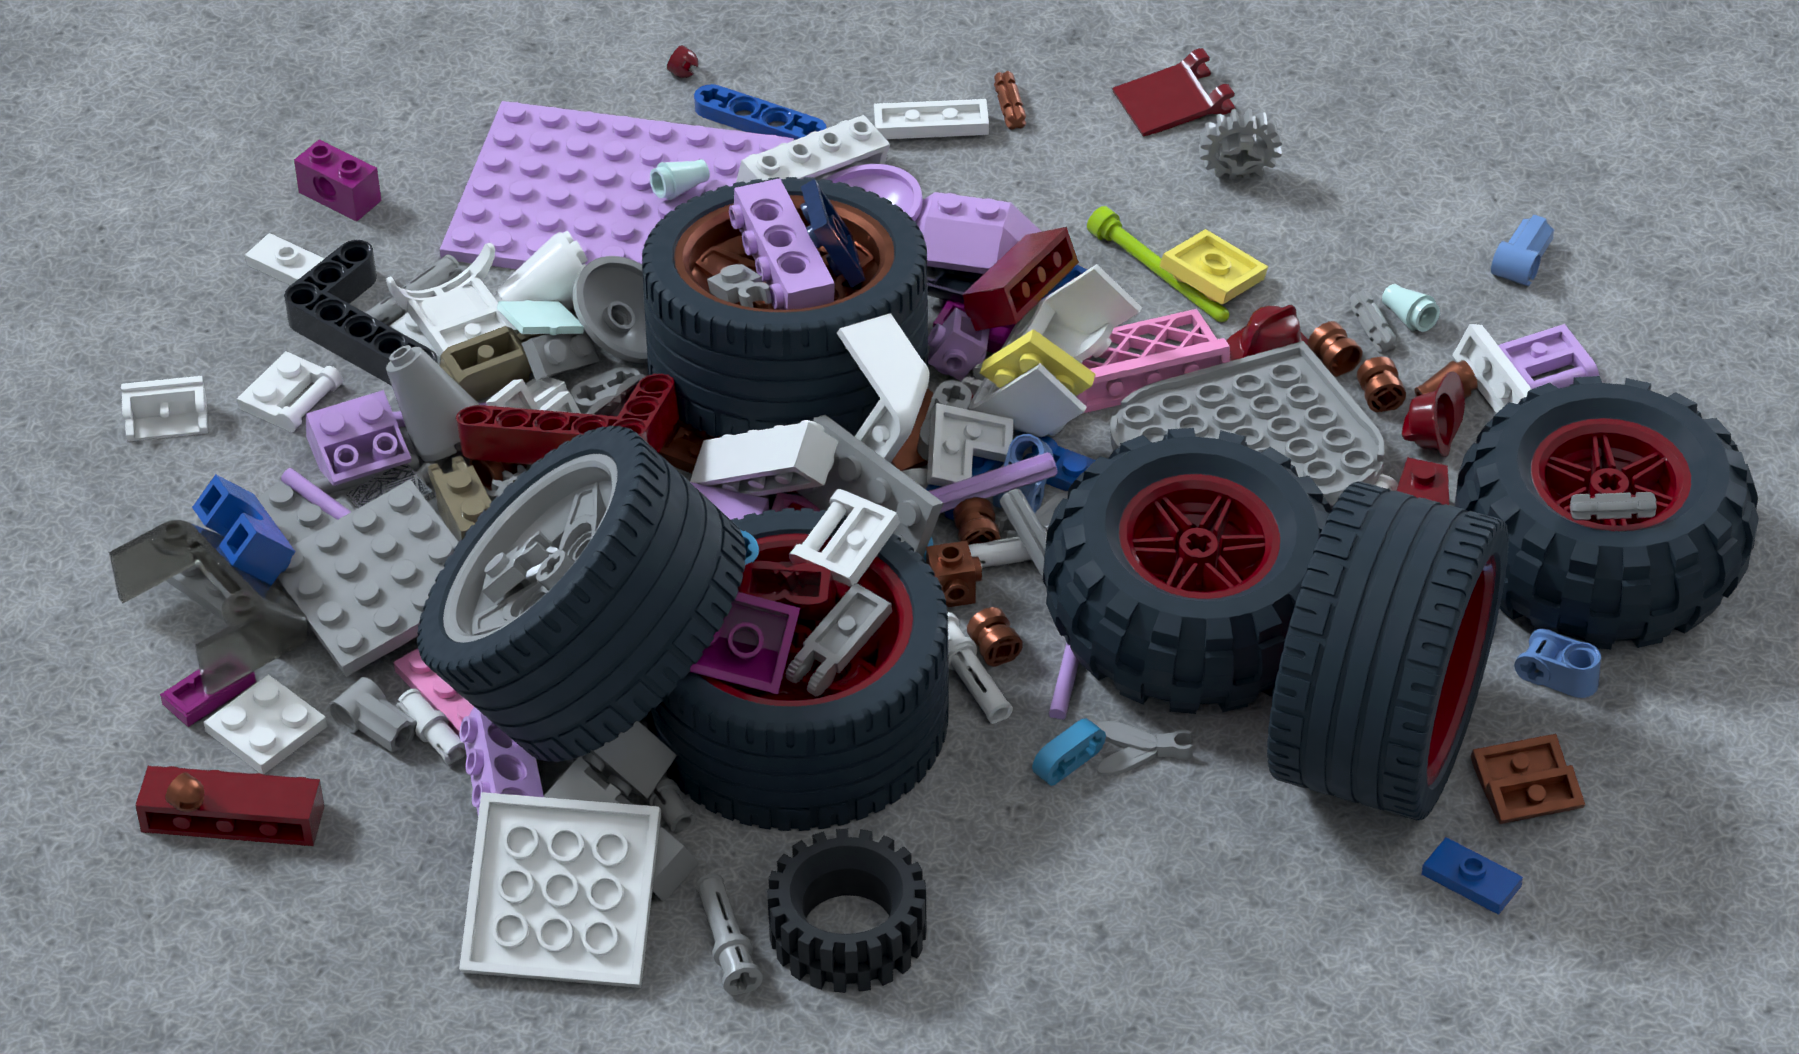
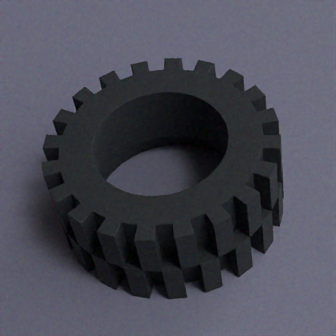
M848 828L836 829V838L827 839L824 831L813 834V845L809 847L802 840L792 846L793 858L783 853L777 861V871L772 870L768 879L769 889H767L770 943L772 949H776L777 960L784 967L790 963L791 975L799 981L806 974H809L810 986L822 990L825 981L832 982L834 984V992L846 993V985L857 983L859 992L871 990V980L877 978L882 986L893 981V969H897L902 974L911 968V956L919 958L923 950V940H926L927 933L926 882L923 880V871L919 863L915 862L912 864L911 852L904 846L894 852L893 839L883 835L878 843L873 841L872 831L860 829L859 838L849 837ZM839 896H858L869 899L880 905L889 915L888 919L879 926L864 932L851 934L827 932L812 926L806 920L808 914L817 905Z

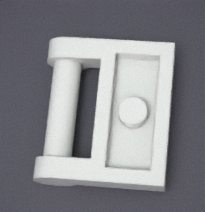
M285 351L237 398L238 408L289 432H294L302 424V417L329 391L334 392L343 383V377L332 366L323 368ZM311 382L314 383L291 407H288Z
M837 489L829 500L831 506L803 544H797L789 554V559L794 565L812 563L826 567L831 571L834 580L852 587L859 581L901 522L897 512L845 490ZM844 515L848 516L821 553L818 552Z

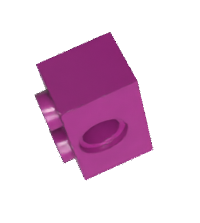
M320 139L294 159L299 193L356 222L382 201L377 167Z

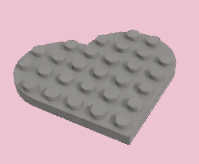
M1304 341L1146 385L1132 392L1121 401V409L1115 416L1112 415L1110 422V440L1113 451L1120 448V443L1144 435L1151 442L1161 441L1164 435L1168 433V429L1194 428L1196 437L1215 439L1219 438L1220 430L1246 436L1245 442H1247L1248 448L1261 453L1268 447H1272L1290 458L1291 464L1296 468L1298 477L1310 476L1322 491L1330 506L1335 505L1341 493L1351 483L1360 481L1374 485L1384 467V440L1379 429Z

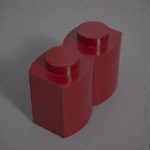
M755 561L745 565L741 593L800 608L798 618L808 621L823 620L834 608L836 585L831 571L818 564L801 563L786 568L776 562Z

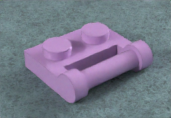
M1565 324L1498 345L1531 389L1547 383H1551L1560 389L1573 384L1574 377L1599 376L1595 362ZM1572 364L1575 367L1535 381L1531 378Z

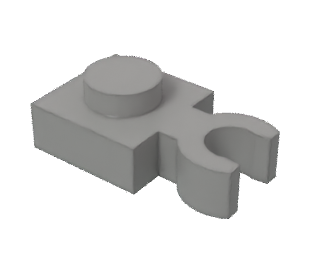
M743 264L727 266L719 274L707 279L710 293L724 301L733 304L740 301L741 306L753 308L752 302L761 300L767 304L772 302L769 285L762 282L761 275Z
M538 531L521 548L517 546L507 555L503 552L496 555L485 567L484 572L486 576L482 592L495 603L526 578L528 570L536 567L549 556V552L546 549L552 543Z

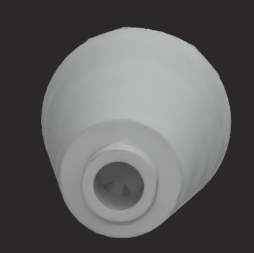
M409 345L397 349L390 355V362L386 370L415 453L425 462L437 461L456 453L457 450L454 445L460 442L456 421L457 413L466 407L480 404L420 347L411 348Z

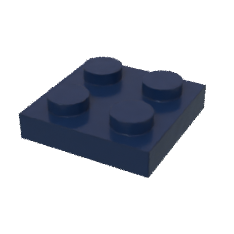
M814 179L801 186L805 203L801 204L800 207L810 224L806 229L812 242L818 249L824 246L828 252L826 260L836 277L843 275L851 288L865 281L853 235L817 181Z

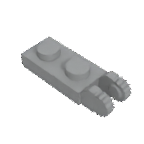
M854 584L803 642V648L786 669V679L797 684L811 670L816 659L822 664L810 678L807 691L815 697L821 695L832 684L836 672L840 673L892 613L891 603L859 584Z

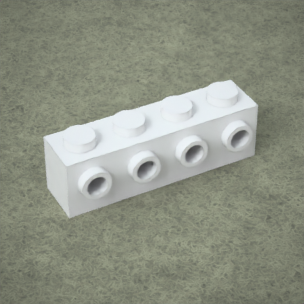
M862 115L851 120L841 121L837 125L824 130L811 132L807 136L789 143H782L762 153L749 155L741 160L736 183L742 181L748 183L754 179L768 180V178L775 177L780 179H786V177L804 179L806 177L815 178V180L820 181L853 166L864 164L885 165L890 143Z
M808 420L787 426L776 425L774 428L765 430H749L748 433L737 435L725 434L720 438L703 441L690 482L754 496L824 486L828 472L834 463V454L838 440L825 433L822 425Z

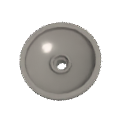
M605 256L591 261L578 274L573 286V305L581 325L584 326L585 332L599 347L613 356L630 362L648 363L642 264L620 256Z

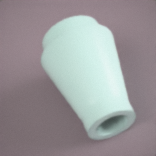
M702 159L683 162H661L657 165V168L651 170L650 184L658 198L672 200L698 184L707 182L710 172L708 165Z
M1397 284L1388 286L1382 295L1383 304L1389 307L1411 331H1428L1436 324L1439 318V306L1430 295L1405 289Z

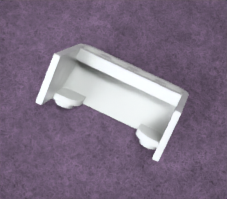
M1096 264L1040 300L1014 326L1002 349L1034 329L1082 363L1090 356L1097 358L1102 355L1112 342L1109 336L1113 329L1138 314L1142 307ZM1041 363L1001 388L985 377L971 400L969 407L972 411L1014 419L1013 430L1038 437H1044L1048 434L1051 437L1055 436L1064 428L1067 422L1084 413L1087 408Z
M890 313L840 328L837 332L880 397V400L854 437L889 463L892 462L910 436L929 383V369L920 358Z

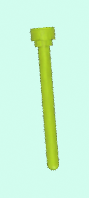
M1101 206L1092 213L1087 222V230L1099 240L1105 239L1116 242L1217 322L1224 323L1229 319V311L1220 303L1209 300L1202 292L1187 283L1176 280L1172 274L1159 267L1162 258L1124 230L1119 215L1109 207Z

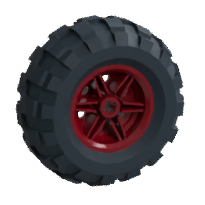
M1600 376L1574 377L1573 384H1570L1569 387L1559 389L1553 384L1547 383L1529 390L1527 397L1521 398L1518 404L1508 402L1483 427L1477 436L1476 443H1473L1464 455L1458 473L1455 507L1466 509L1468 512L1473 511L1502 519L1507 525L1509 536L1508 560L1500 610L1512 620L1523 615L1529 618L1531 625L1535 626L1534 631L1542 628L1549 629L1562 636L1564 634L1586 639V643L1596 646L1597 649L1611 650L1612 644L1615 641L1632 640L1637 648L1662 643L1663 637L1669 636L1673 629L1685 634L1702 623L1721 604L1723 597L1728 598L1746 573L1751 551L1754 548L1759 521L1756 511L1758 494L1749 466L1745 464L1742 452H1739L1737 445L1731 439V433L1717 418L1702 419L1701 412L1697 410L1698 404L1677 392L1668 397L1651 391V383L1626 378L1624 385L1602 383ZM1636 492H1652L1656 498V513L1652 518H1637L1636 514H1631V519L1596 520V515H1591L1590 520H1574L1570 511L1571 497L1575 494H1590V498H1595V494L1631 493V497H1636Z
M1194 428L1168 429V433L1164 435L1161 441L1151 442L1144 435L1120 443V448L1115 449L1109 458L1100 456L1072 483L1068 489V498H1063L1057 505L1047 529L1042 580L1047 588L1046 605L1060 636L1065 637L1067 645H1070L1074 656L1097 680L1105 677L1114 680L1116 689L1120 690V695L1143 705L1149 697L1169 701V712L1196 714L1200 704L1218 703L1222 712L1248 707V704L1254 702L1261 692L1270 697L1273 696L1280 659L1295 603L1310 558L1313 555V550L1332 509L1310 476L1298 477L1295 466L1291 464V459L1272 447H1268L1260 453L1248 448L1247 442H1245L1246 436L1220 430L1219 438L1215 439L1196 437Z

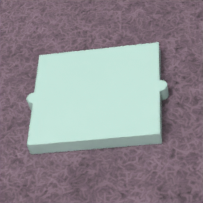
M498 301L497 309L521 334L557 335L583 334L584 326L581 325L580 321L559 301Z

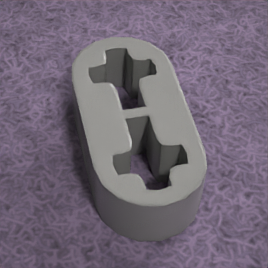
M626 366L614 368L574 385L570 394L580 412L586 414L594 403L606 396L613 395L625 380L632 376L640 375V372L635 368Z

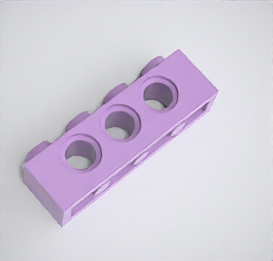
M781 179L734 188V205L729 206L730 221L735 230L739 229L742 234V242L748 256L753 255L757 274L762 276V282L766 281L769 285L773 308H779L780 310L802 309L834 302L835 283L816 246L812 242Z
M474 707L470 715L463 718L459 736L465 745L467 756L466 772L471 777L473 787L472 804L477 808V814L479 815L481 792L544 797L536 758L527 753Z

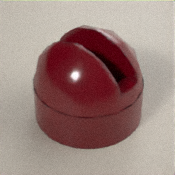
M680 45L671 55L667 64V71L677 77L688 78L694 74L689 70L692 65L699 66L698 58L692 50Z

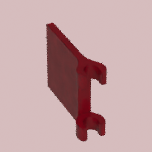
M1203 48L1192 51L1184 60L1174 66L1112 88L1113 93L1143 137L1165 131L1206 115H1224L1231 113L1232 109H1236L1230 98L1235 96V93L1229 84H1222L1216 87L1208 95L1198 81L1200 78L1211 75V71L1205 64L1210 61V57Z

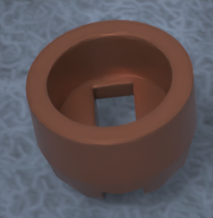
M182 773L169 785L165 796L166 802L180 811L191 812L197 810L204 802V787L190 774Z

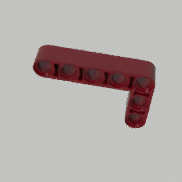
M653 374L642 378L638 382L618 416L473 405L460 410L457 413L456 421L461 449L465 457L474 460L532 465L537 460L543 459L551 450L558 449L559 445L564 442L571 441L572 438L580 434L584 435L587 431L608 426H621L635 431L659 453L679 419V410L673 378L666 374Z

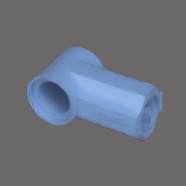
M1533 215L1529 219L1522 220L1509 242L1502 241L1499 244L1493 257L1491 274L1530 286L1532 282L1529 279L1534 280L1541 257L1553 240L1554 229L1547 223L1546 218Z

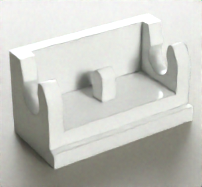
M202 376L121 384L123 420H125L127 442L208 433L207 399Z

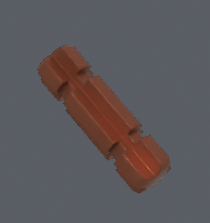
M1010 71L998 72L994 76V87L998 93L997 97L1002 113L1005 116L1006 126L1011 130L1024 128L1026 125V114L1022 107L1023 104L1015 84L1014 75Z

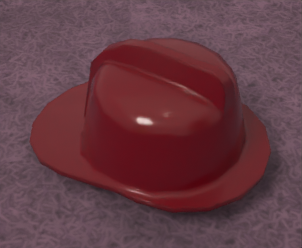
M1293 305L1285 307H1260L1252 313L1247 326L1226 340L1230 346V361L1304 341L1308 346V339L1301 332L1296 308Z
M1447 372L1436 391L1412 399L1401 433L1404 440L1413 441L1418 447L1423 449L1439 450L1443 457L1449 455L1451 443L1463 421L1465 409L1463 383L1456 372Z

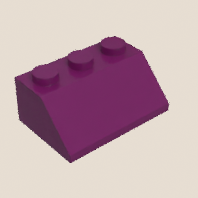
M738 592L735 601L731 603L732 608L728 616L723 619L722 627L719 632L714 634V640L708 648L704 649L699 661L691 666L690 672L778 695L800 608Z

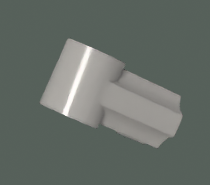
M362 677L329 704L330 713L339 726L342 728L345 725L348 726L349 729L347 731L350 733L360 730L391 752L402 751L412 742L416 734V720L386 701L382 690L368 678Z

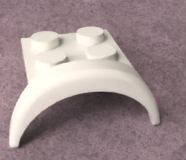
M492 243L484 245L479 256L465 271L452 280L434 288L419 291L405 290L398 287L391 276L386 278L388 289L395 301L402 309L409 313L439 356L452 345L503 326L512 328L516 334L518 332L497 309L498 302L483 283L495 257V247Z

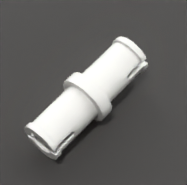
M407 690L399 697L398 700L400 702L396 704L397 708L416 720V735L423 742H429L441 755L445 763L452 764L465 756L464 742L460 740V737L448 725L449 720L447 716L440 710H434L419 690Z

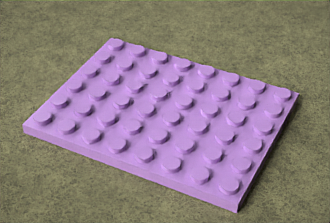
M502 101L440 247V257L451 255L458 262L473 263L481 253L484 245L492 243L495 247V257L492 266L518 269L553 235L558 232L564 233L568 231L573 240H577L588 260L585 262L586 265L597 258L605 256L625 257L642 264V251L645 241L652 229L655 228V225L661 219H664L667 213L671 210L674 211L675 207L682 203H687L689 199L695 196L700 197L704 192L709 190L715 191L718 187L725 185L733 186V183H736L741 160L749 155L759 154L775 148L782 143L794 141V138ZM702 159L708 165L710 177L707 182L698 184L672 200L658 198L652 190L650 172L652 169L657 168V165L661 162H683Z

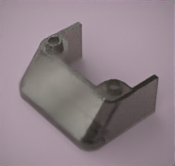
M171 520L110 551L109 556L118 598L122 603L131 600L194 565L227 598L223 602L221 610L223 619L228 627L195 644L203 689L208 696L306 641L309 629L304 612L275 582L271 586L232 566L219 547L225 537L184 520Z

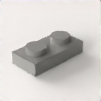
M585 330L583 334H546L531 338L522 343L536 381L586 368L600 362L593 341Z

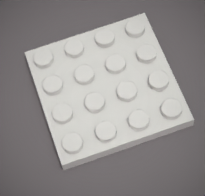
M481 792L459 970L462 973L641 988L661 819L660 807Z

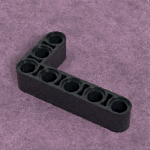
M351 240L342 244L286 289L284 299L290 328L391 385L386 370L390 362L389 357L394 351L403 346L409 345L411 348L420 347L438 364L437 355L433 350L350 305L352 301L369 289L377 279L372 245L363 240Z

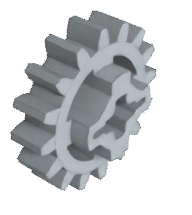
M1250 108L1245 111L1244 115H1239L1236 109H1232L1231 116L1227 118L1222 114H1218V123L1207 122L1205 124L1206 132L1199 134L1200 159L1204 160L1206 170L1214 168L1215 176L1218 178L1225 173L1229 174V179H1236L1237 175H1243L1244 179H1250V173L1253 172L1263 176V167L1274 168L1276 166L1275 158L1282 156L1281 131L1277 130L1276 121H1267L1266 113L1264 112L1255 117L1252 115V109Z

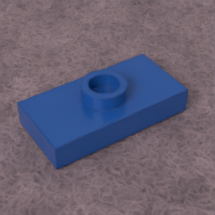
M1447 837L1444 838L1424 862L1421 874L1498 915L1522 887L1523 877Z

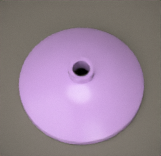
M884 164L858 165L841 170L825 179L832 180L833 183H846L850 187L864 188L866 192H874L880 198L884 197L890 200L892 205L896 204L902 208L903 212H906L914 221L918 218L922 209L923 197L919 183L911 174L895 166Z

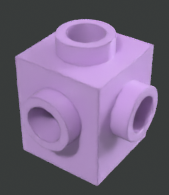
M955 308L943 325L936 324L928 336V345L930 346L928 363L934 366L940 373L950 375L962 381L971 369L973 370L974 367L984 361L987 352L989 329L975 331L971 318L965 312Z

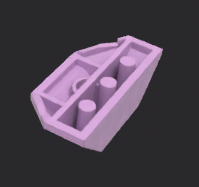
M934 192L923 199L921 212L915 220L926 242L927 266L985 274L1025 235L1042 232L1011 202L960 196L952 193Z

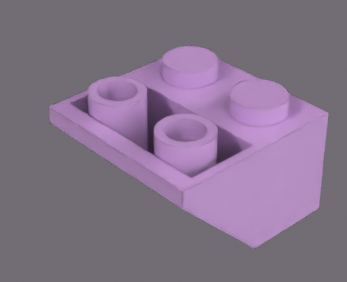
M384 390L306 413L307 440L320 471L333 486L411 462V456Z

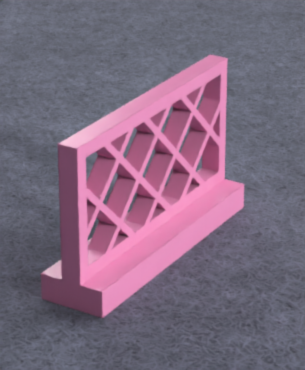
M1197 309L1118 326L1113 329L1109 338L1113 343L1119 345L1116 349L1108 347L1099 356L1100 358L1107 359L1104 364L1091 361L1092 356L1081 363L1096 375L1092 387L1076 397L1087 407L1084 413L1121 405V401L1125 397L1146 385L1230 362V346L1224 338L1217 340ZM1187 324H1193L1194 326L1191 332L1176 328ZM1148 333L1156 336L1154 340L1139 337V335ZM1167 339H1171L1182 343L1179 346H1175L1164 342ZM1130 347L1144 350L1142 355L1127 351Z

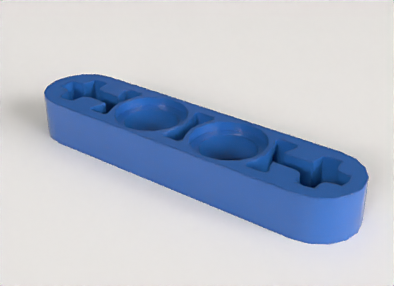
M704 85L694 93L695 112L699 116L745 132L776 135L797 140L811 132H818L827 128L824 121L819 118L719 85ZM742 110L753 112L752 114L745 116L735 114L736 112ZM774 121H781L786 123L785 125L778 127L768 125L769 123Z

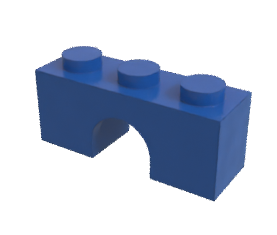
M215 474L192 506L193 510L205 527L225 537L219 547L232 566L272 586L279 574L288 568L291 558L296 551L253 493Z

